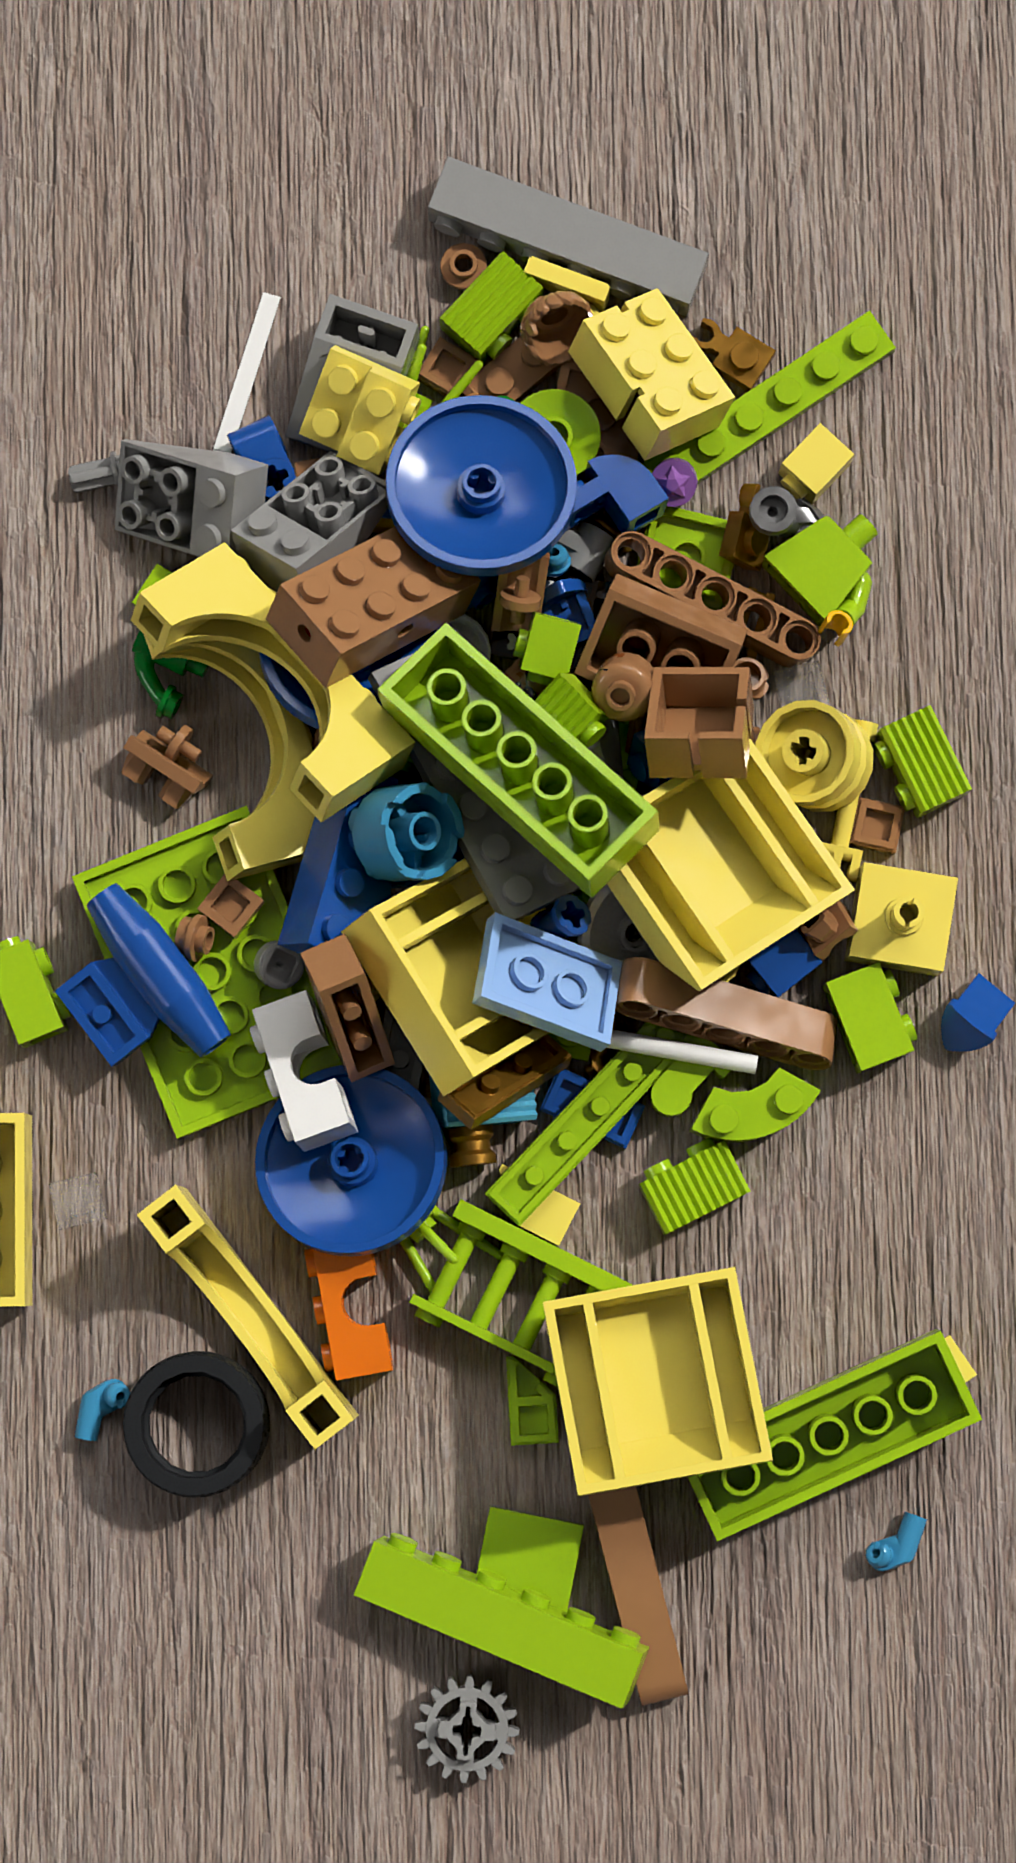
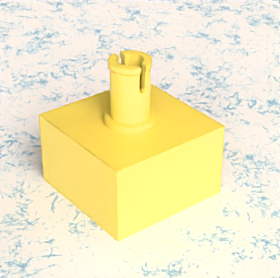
M864 862L859 868L851 919L858 931L853 936L847 938L844 961L865 965L880 962L883 968L931 976L941 974L945 966L958 878Z

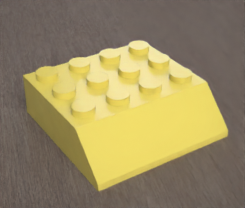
M749 739L750 750L747 778H703L702 771H694L693 778H671L644 795L643 798L658 810L660 830L607 883L659 962L699 992L855 890L751 739Z
M465 858L455 863L442 876L423 880L371 908L341 931L348 938L359 962L443 1097L549 1034L547 1031L472 1004L486 920L495 912ZM543 908L518 921L530 925L531 919L537 913L546 909Z
M735 1267L543 1302L578 1497L773 1461Z

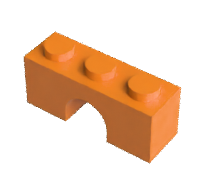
M312 1248L305 1249L304 1254L309 1278L318 1277L321 1294L312 1297L317 1325L326 1324L329 1343L321 1344L325 1372L334 1371L335 1380L338 1381L393 1371L394 1365L386 1322L374 1325L359 1324L349 1317L344 1306L345 1293L353 1282L361 1278L377 1276L374 1253L351 1257L330 1255Z

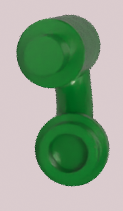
M139 631L132 647L136 674L152 701L157 705L156 716L161 719L165 716L172 720L182 703L184 695L176 691L177 687L169 685L166 690L164 689L155 672L154 664L156 663L181 676H184L189 671L201 678L205 676L209 666L182 658L152 660L144 634Z

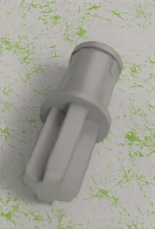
M113 451L110 452V457L70 466L68 474L73 491L79 493L111 485H117L118 487L120 455Z

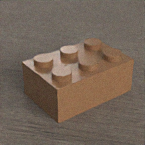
M616 574L574 673L594 681L598 669L606 659L615 654L626 652L640 655L652 667H733L748 629L620 574Z

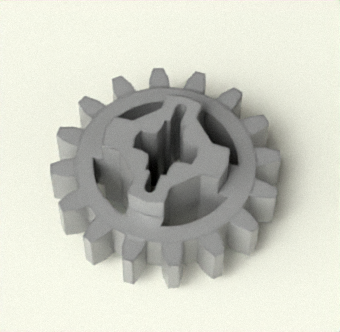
M468 1674L465 1685L458 1686L453 1676L448 1677L447 1691L443 1692L434 1685L430 1692L435 1702L431 1704L421 1701L419 1709L428 1717L427 1719L415 1721L414 1729L426 1732V1736L417 1741V1748L431 1749L432 1753L427 1758L426 1764L429 1767L439 1761L444 1764L442 1777L445 1779L454 1769L460 1771L461 1783L467 1782L469 1772L476 1771L481 1781L486 1780V1767L491 1764L495 1769L501 1771L504 1765L499 1755L501 1753L513 1755L515 1752V1747L507 1741V1738L519 1735V1727L508 1724V1720L517 1715L516 1707L504 1708L502 1706L508 1697V1693L503 1690L494 1696L490 1692L492 1680L489 1678L485 1680L481 1687L475 1686L473 1674ZM460 1697V1706L450 1715L437 1716L446 1703ZM477 1698L482 1699L493 1708L498 1720L486 1718L477 1707ZM466 1707L471 1709L470 1717H472L473 1726L481 1727V1731H473L471 1739H469L468 1749H464V1739H462L461 1731L453 1728V1725L458 1726L462 1724L463 1717L466 1714ZM436 1736L448 1739L457 1749V1758L452 1757L442 1749ZM494 1740H497L494 1747L486 1755L474 1759V1751L485 1741L494 1742Z

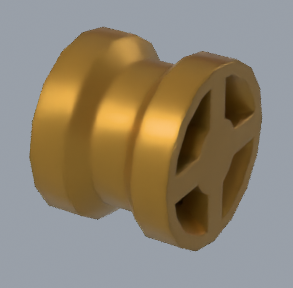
M479 1125L473 1130H470L467 1126L446 1129L447 1139L453 1143V1154L449 1158L450 1168L497 1163L496 1153L490 1148V1139L494 1135L493 1125Z

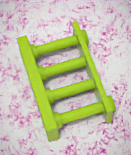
M460 1199L452 1217L461 1221L457 1228L461 1232L452 1248V1251L458 1257V1262L452 1264L448 1260L446 1261L427 1300L413 1294L409 1303L418 1307L414 1316L438 1328L441 1327L443 1320L545 1370L546 1373L543 1380L558 1387L554 1363L530 1351L546 1319L543 1302L555 1300L562 1284L568 1285L571 1277L589 1285L585 1294L632 1286L633 1284ZM486 1234L503 1242L499 1250L503 1252V1255L471 1320L468 1321L444 1308L477 1241L483 1242ZM530 1255L546 1263L542 1271L546 1276L514 1341L511 1342L487 1329L520 1262L525 1263Z

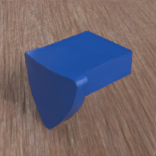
M561 579L545 588L541 613L580 623L582 626L576 645L579 646L587 643L596 621L585 595L588 590L585 582L582 580Z
M978 973L958 999H951L944 1010L941 1021V1036L944 1048L948 1051L963 1052L977 1050L989 1045L997 1036L996 1028L1014 1006L1015 1002Z

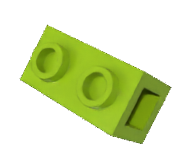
M15 936L0 942V999L18 1044L27 1048L69 1031L65 1019L71 1017L72 1014L52 989L47 975L54 973V969L45 948L36 949L35 944L27 939L21 942L19 936Z

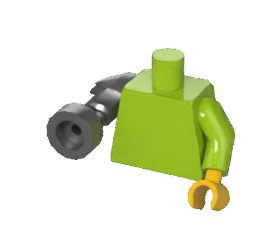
M768 486L761 489L754 495L749 507V518L753 527L758 532L767 536L791 537L765 555L762 567L819 626L818 632L822 634L824 629H832L838 634L839 638L834 645L839 647L847 638L856 622L865 613L872 587V580L867 572L872 562L862 549L878 535V532L872 523L861 514H858L849 524L841 529L829 516H824L818 508L800 498L795 501L794 496L788 490L779 486Z

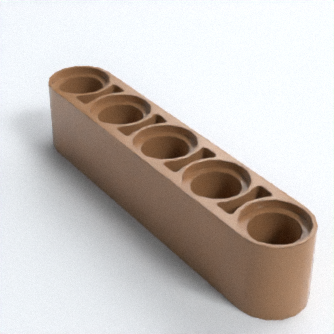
M627 531L618 535L606 552L604 559L605 568L613 578H615L616 574H620L748 629L743 646L756 651L758 654L781 666L788 668L799 667L807 662L819 649L821 642L820 633L816 625L810 620L642 533ZM621 547L634 549L639 556V565L632 567L624 565L618 558V549ZM669 568L676 571L681 578V586L679 588L665 586L660 579V570ZM712 590L717 592L722 598V609L712 610L706 607L702 601V591ZM752 611L759 614L764 621L763 631L755 632L747 628L744 623V613ZM787 633H795L803 638L806 647L804 653H794L787 647L785 641Z
M632 957L622 962L616 1010L625 1016L803 1069L826 1070L832 1066L838 1020L830 1013L719 979L699 992L659 961L643 957Z
M634 1486L588 1495L621 1626L640 1635L639 1643L650 1647L636 1682L641 1704L646 1706L688 1695L689 1692L637 1488Z

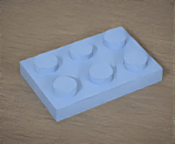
M495 912L486 920L472 1004L602 1052L611 1042L622 961Z

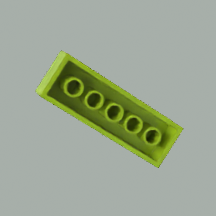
M447 623L438 629L377 689L382 707L402 728L590 898H593L660 830L658 810Z
M934 1329L764 1407L763 1412L773 1461L689 1476L688 1479L716 1540L720 1541L983 1419L941 1330Z

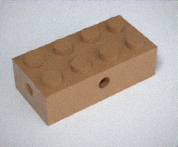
M393 527L280 584L266 620L321 684L327 688L442 627L445 623L448 624L463 616L481 580L478 576L454 573L427 561L416 553L405 542L397 528Z

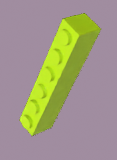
M391 1533L390 1537L382 1536L374 1541L354 1596L620 1709H623L629 1702L650 1648L639 1643L641 1636L637 1633L619 1626H614L613 1630L610 1631L594 1624L596 1617L588 1612L569 1607L568 1611L565 1612L549 1605L551 1598L538 1591L525 1588L523 1593L506 1587L507 1580L495 1573L479 1570L477 1575L460 1568L462 1561L450 1554L435 1551L434 1556L416 1549L418 1542L407 1536Z

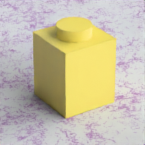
M819 423L782 462L778 473L783 477L781 484L794 498H805L813 505L850 466L854 453Z

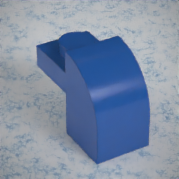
M610 454L598 456L587 462L583 478L586 484L582 480L577 481L574 511L566 531L602 509L606 510L621 533L638 531L664 515L669 497L652 473L640 462L623 455Z

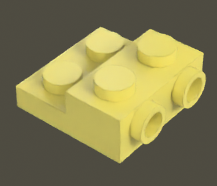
M335 345L330 348L299 434L338 451L336 457L380 475L387 469L391 451L401 435L404 425H409L418 413L421 399L415 396L420 382Z

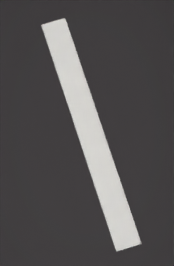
M265 292L262 294L213 451L232 453V446L227 434L238 430L281 297Z

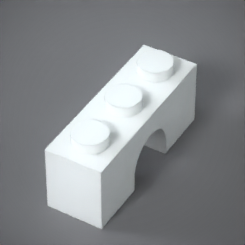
M304 990L253 1009L252 1012L257 1025L250 1027L251 1036L258 1053L266 1052L271 1068L265 1070L264 1075L274 1098L280 1096L285 1113L279 1114L278 1117L286 1140L288 1142L294 1140L306 1152L358 1133L345 1090L335 1078L319 1084H307L301 1081L300 1067L305 1057L312 1051L329 1045L316 1003L309 993Z

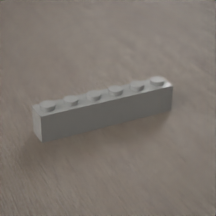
M449 156L428 205L429 221L435 223L434 227L444 234L459 237L463 233L478 239L477 243L487 250L501 253L506 249L521 255L520 259L526 264L529 257L532 258L534 256L609 284L610 294L625 301L658 288L674 312L686 317L689 314L707 267L708 252Z

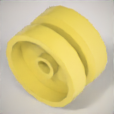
M816 700L794 701L777 709L765 721L755 742L756 748L794 803L813 812L835 811L851 804L866 788L873 771V748L867 732L852 717Z

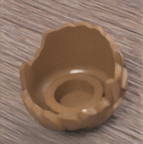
M556 291L542 297L539 296L530 304L522 317L520 332L527 350L537 361L550 367L553 365L561 366L565 362L570 363L574 360L568 351L582 321L593 316L589 302L574 292Z

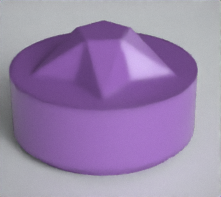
M668 458L660 462L652 472V475L669 497L667 506H681L693 497L697 488L698 478L695 469L687 461L680 458Z

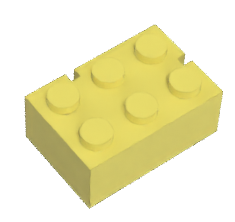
M658 288L624 302L621 310L618 306H614L584 319L568 351L616 421L624 418L636 393H639L640 396L637 397L622 429L644 461L717 429L735 399L734 394Z

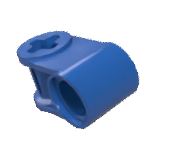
M269 415L227 434L236 455L268 464L265 502L279 492L270 485V480L278 478L279 482L283 483L285 487L296 478L294 468L286 454V448Z

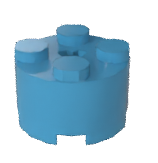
M424 782L390 785L375 789L362 800L359 807H355L351 811L348 820L349 828L352 831L355 853L363 864L367 875L377 880L383 879L392 882L428 880L445 874L457 861V859L452 858L457 850L458 838H464L465 832L461 811L453 797L448 793L439 792L433 786H429V783Z

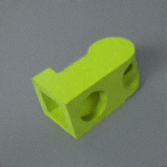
M698 1037L691 1043L719 1048L712 1041ZM675 1060L652 1086L649 1096L651 1106L661 1116L670 1118L679 1116L689 1107L694 1090L711 1072L722 1080L731 1070Z

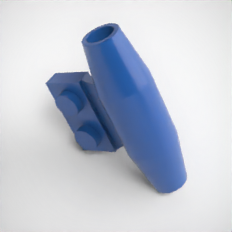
M117 883L107 887L89 901L87 908L113 958L90 962L57 988L55 992L111 1067L117 1066L150 1040L160 1020L200 1058L214 1051L231 1037V1033L205 983L158 921Z

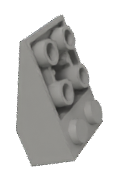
M330 294L313 338L285 437L326 452L332 451L337 454L338 451L299 434L330 348L337 345L407 376L420 340L418 324Z
M128 439L121 440L115 530L198 557L224 542L236 553L231 530L265 503L268 464L228 452Z
M329 451L231 530L237 556L245 559L250 569L267 587L277 592L280 584L367 541L388 508L386 482L357 465L336 457V453Z

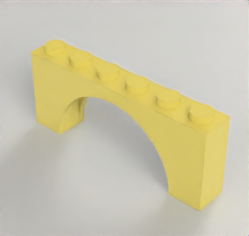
M224 542L141 591L131 621L161 653L192 642H228L248 647L268 656L297 679L314 706L319 725V742L317 748L300 762L289 789L322 823L403 769L415 741L377 702L374 694L367 688H364L352 675L327 688L321 684L266 620L276 592L268 588L250 569L246 560L237 556Z
M144 635L152 660L160 658L189 659L206 664L229 677L248 695L265 725L270 745L271 764L263 796L247 818L229 824L212 837L227 882L302 862L315 816L289 787L300 762L313 752V737L308 725L286 710L270 690L261 669L259 652L228 642L201 641L183 644L161 653Z
M174 1185L137 1214L138 1218L164 1252L180 1265L225 1319L268 1378L280 1397L286 1413L314 1450L359 1416L187 1188Z

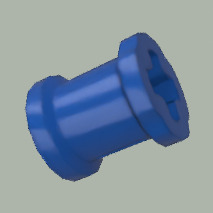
M567 894L558 898L551 910H543L537 913L531 919L530 926L569 941L570 937L580 936L588 930V926L592 921L591 912L588 906L577 896Z

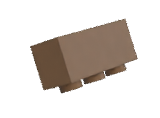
M343 934L301 952L304 966L332 1044L350 1081L354 1082L395 1064L366 974L346 935Z

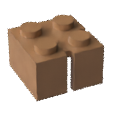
M653 667L644 736L650 778H693L694 771H702L703 778H747L750 750L749 739H751L754 711L750 667Z

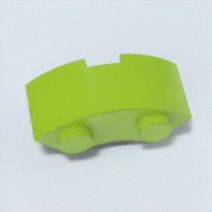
M777 1068L764 1084L750 1091L730 1092L713 1087L689 1132L719 1142L725 1140V1142L739 1143L761 1139L780 1131L797 1120L811 1106L821 1090L781 1068Z

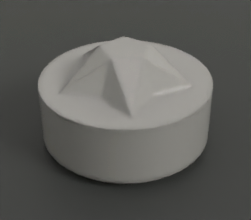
M278 940L268 942L258 950L255 956L254 970L256 976L263 984L275 989L292 987L300 980L304 971L301 954L277 945Z

